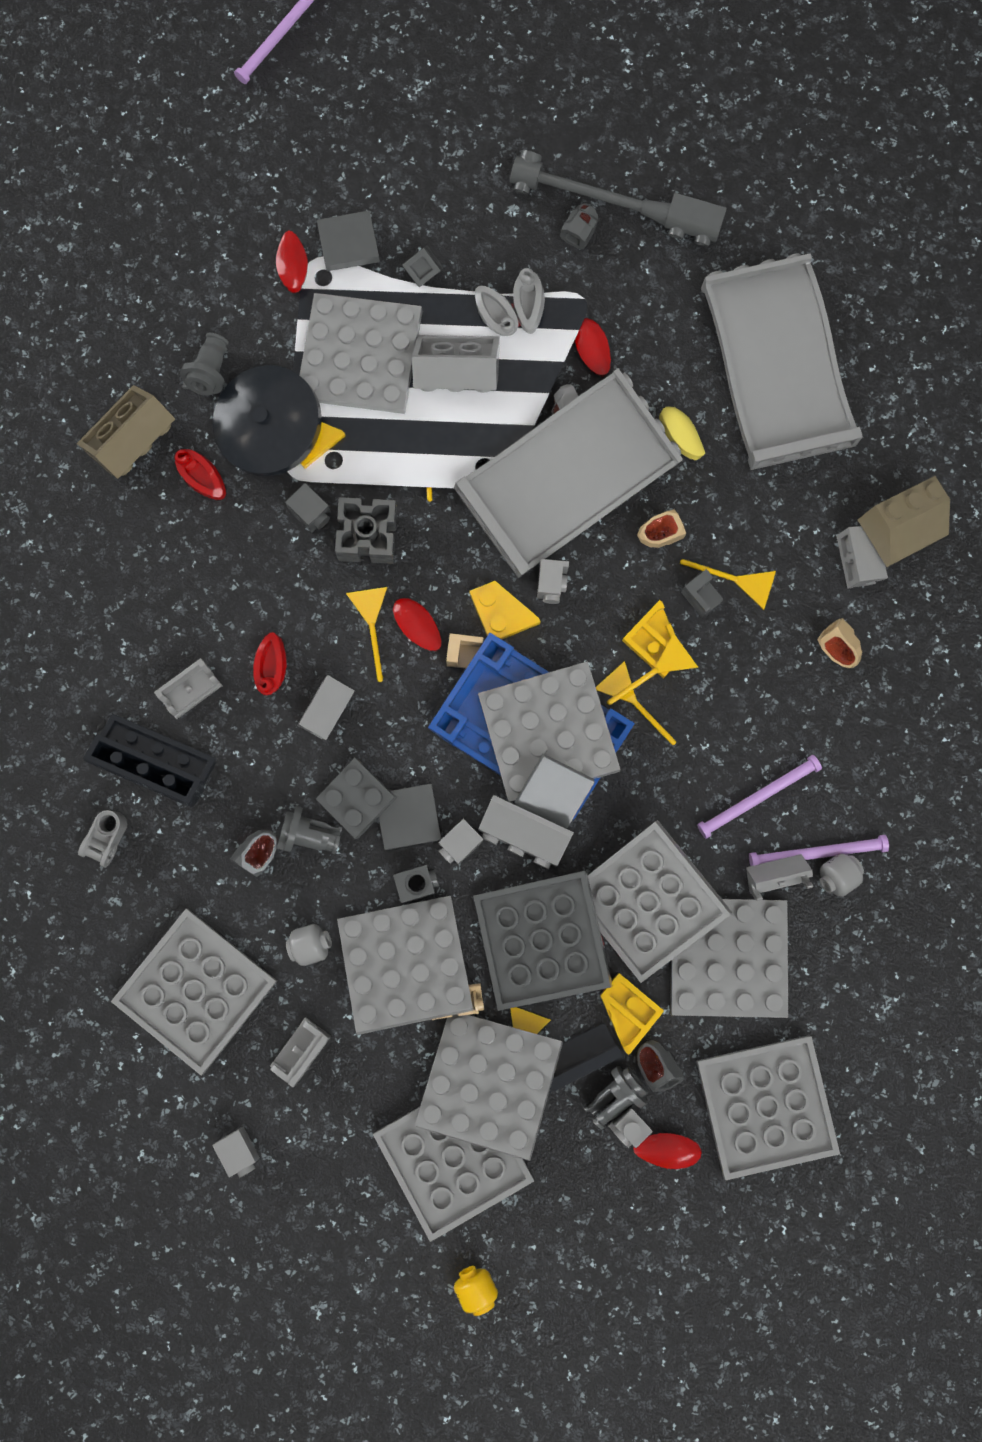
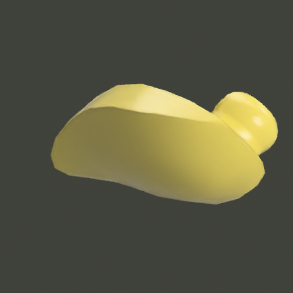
M675 407L663 408L659 415V420L662 421L666 436L670 442L674 441L684 456L693 460L700 459L705 454V450L690 418Z

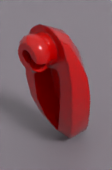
M287 231L284 233L278 247L276 268L284 286L290 292L297 293L301 290L307 277L308 259L299 238L294 232Z
M585 318L575 338L577 351L591 371L600 377H604L609 372L611 364L608 340L604 331L594 320Z
M180 449L175 453L177 470L192 489L211 499L222 500L225 498L226 488L218 470L206 457L190 449Z
M402 598L397 600L393 606V614L402 632L418 646L431 651L438 650L441 647V637L429 612L411 599Z
M273 632L265 636L260 643L253 665L254 681L257 690L263 695H271L277 691L286 674L287 663L284 644L281 637Z
M672 1133L650 1135L637 1148H633L634 1153L641 1159L667 1169L687 1168L697 1163L701 1158V1149L695 1141Z

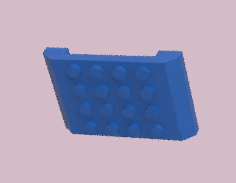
M489 633L428 729L501 776L478 693L549 672L515 651L514 647ZM601 705L616 753L635 723L610 708L609 710ZM600 778L594 779L595 783L593 784L592 788L590 789L589 793L587 794L586 798L581 804L573 820L576 818L577 814L581 810L582 806L588 799L589 795L593 791L594 787L596 786Z

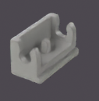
M862 526L848 527L837 535L847 589L876 584L875 581L888 578L886 566Z
M200 658L154 693L165 704L169 713L178 719L223 685L208 665Z
M327 675L297 726L320 739L327 740L352 697L354 690Z
M802 854L746 867L749 892L756 901L763 900L760 894L762 892L803 883L806 889L813 888V884L809 880V877H813L812 869Z
M305 1017L270 1065V1070L291 1087H294L328 1042L331 1035Z

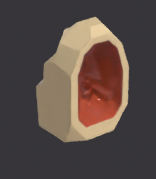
M674 509L649 519L640 527L637 536L644 545L660 548L683 539L686 532L678 513Z
M843 618L838 619L830 624L817 640L822 650L832 661L842 667L854 668L859 664L862 656L860 641L854 635V629Z

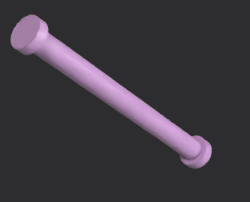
M299 0L242 68L238 67L234 71L236 78L243 84L249 82V76L314 0Z
M814 755L809 756L807 762L709 821L698 823L699 831L705 839L709 838L711 832L812 771L818 772L821 770L822 766L819 760Z
M879 835L878 839L760 855L754 852L749 853L750 866H755L800 854L803 855L805 860L836 856L838 854H853L875 850L888 852L889 842L886 835Z

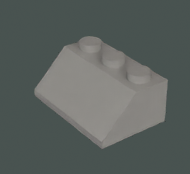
M418 335L412 354L413 388L426 392L436 389H448L451 392L475 389L477 392L482 393L496 390L499 370L500 336Z
M493 795L478 829L479 832L483 833L482 838L495 845H497L498 841L509 845L508 851L520 857H523L524 853L535 857L533 861L535 864L549 869L551 865L554 867L558 866L574 833Z

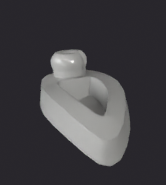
M524 268L520 271L515 281L513 306L523 330L532 334L540 323L544 310L545 295L538 275L530 268Z
M478 286L475 289V301L479 315L484 323L501 336L514 334L517 331L519 321L511 303L495 290L486 286Z

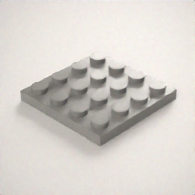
M314 293L300 376L311 386L319 403L405 414L412 376V354L417 336L419 335L422 306Z
M588 661L478 693L508 802H515L542 754L593 779L620 772V766Z
M658 820L588 875L600 932L640 983L732 914L730 908Z
M451 896L337 919L357 1035L474 1011Z
M722 899L730 908L732 914L671 960L670 1015L788 1018L787 900Z
M185 909L111 1002L202 1076L269 993L277 980L191 910Z
M455 1014L452 1017H448L415 1126L530 1161L562 1048V1041L470 1015L458 1016V1014Z
M803 1036L696 1061L724 1180L840 1154L812 1036Z
M420 1106L373 1133L430 1242L534 1182L522 1158L416 1127L415 1122Z

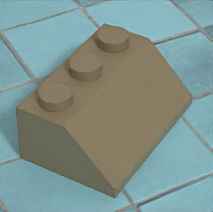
M133 385L82 437L77 445L107 472L118 479L132 469L133 463L139 456L145 455L151 449L152 443L159 436L169 431L171 423L175 418L152 394Z
M936 476L875 505L860 517L858 522L886 567H889L949 535L950 498Z

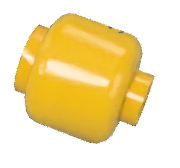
M475 1266L463 1269L459 1273L460 1278L454 1285V1291L462 1309L466 1313H473L474 1316L487 1313L495 1306L494 1301L498 1295L490 1273L486 1269H476Z

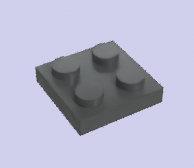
M354 758L316 800L355 839H358L397 797L358 758Z

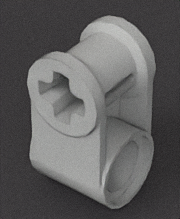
M106 810L100 812L95 817L88 834L82 841L78 855L81 857L88 856L100 862V866L106 868L115 856L117 846L127 828L125 816L116 811ZM110 816H113L116 820V827L109 832L105 823Z

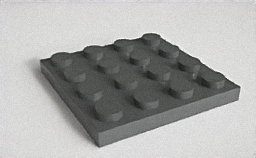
M587 871L473 896L498 1011L613 986Z

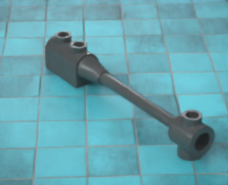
M521 150L520 156L517 155L514 160L510 183L515 184L513 190L516 192L529 194L530 189L536 190L538 184L543 183L641 212L640 214L669 229L668 235L670 237L683 239L685 234L694 236V243L704 247H709L710 242L716 243L726 207L674 193L672 203L638 200L542 172V156L528 150Z

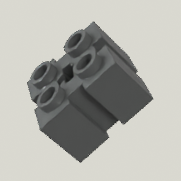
M339 497L337 520L340 529H344V531L337 530L335 553L338 561L361 562V555L370 556L372 563L394 564L395 539L394 534L389 533V531H396V501L373 499L372 506H363L361 498ZM367 527L371 529V533L369 534L360 533L365 532V528Z

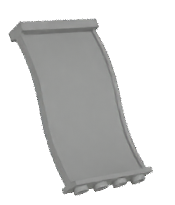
M796 253L778 261L769 259L751 267L742 265L733 271L724 273L722 271H715L705 277L701 287L702 294L705 293L716 327L736 418L749 456L750 470L855 447L863 438L860 427H857L843 388L828 316L811 265V253L805 255Z
M619 368L561 408L468 476L461 478L454 485L455 491L518 578L539 564L541 559H546L683 460L680 456L681 450L674 441L670 442L664 433L665 428L661 421L653 418L648 411L649 405L642 396L636 394L632 388L633 383L626 373L622 374Z

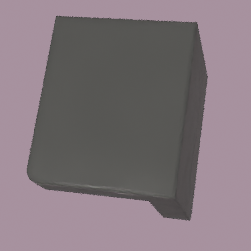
M428 245L403 264V267L418 287H421L443 269V266Z
M707 569L685 585L681 591L682 595L702 618L723 601L722 596L710 583L714 577Z

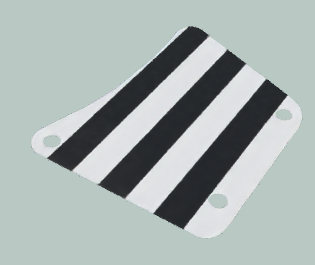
M324 256L313 259L308 263L307 277L300 290L293 366L295 373L300 375L314 293L422 306L419 335L500 336L498 383L496 390L484 393L477 392L475 389H464L460 392L436 389L426 392L413 388L412 373L405 414L319 403L322 422L342 430L346 436L306 469L299 464L287 472L293 478L306 482L454 488L457 481L475 471V465L478 460L482 458L493 459L532 431L586 317V300L579 294L572 292L544 293V310L536 331L529 334L520 325L514 334L501 336L492 331L479 315L475 301V291L435 288L424 285L418 287L416 283L394 279L360 266L329 271L332 274L331 283L327 286H319L316 284L314 277L318 271L326 270ZM501 294L513 304V294ZM330 452H338L343 457L342 465L337 469H329L325 465V457Z

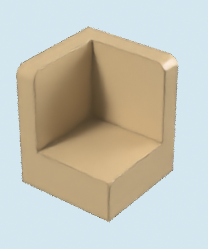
M450 633L446 660L447 666L466 669L483 644L484 638Z

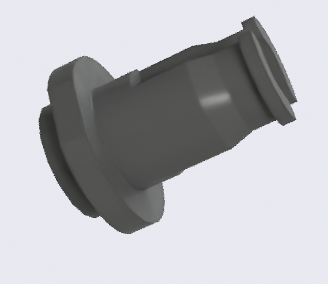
M206 333L207 338L201 346L197 358L194 362L183 364L180 371L183 389H190L197 394L205 396L218 394L222 391L225 381L220 374V367L223 355L228 350L226 345L229 342L223 336L216 333Z
M295 806L294 812H286L277 849L291 852L293 844L315 850L331 851L334 855L336 854L342 831L341 826L337 828L330 826L326 822L301 816L303 808Z
M616 1066L611 1070L614 1081L598 1093L593 1102L584 1105L586 1112L590 1111L593 1115H596L616 1097V1100L592 1120L601 1130L606 1127L605 1124L610 1120L616 1119L632 1104L641 1109L648 1104L645 1097L648 1094V1089L634 1069L626 1067L623 1070L620 1066Z

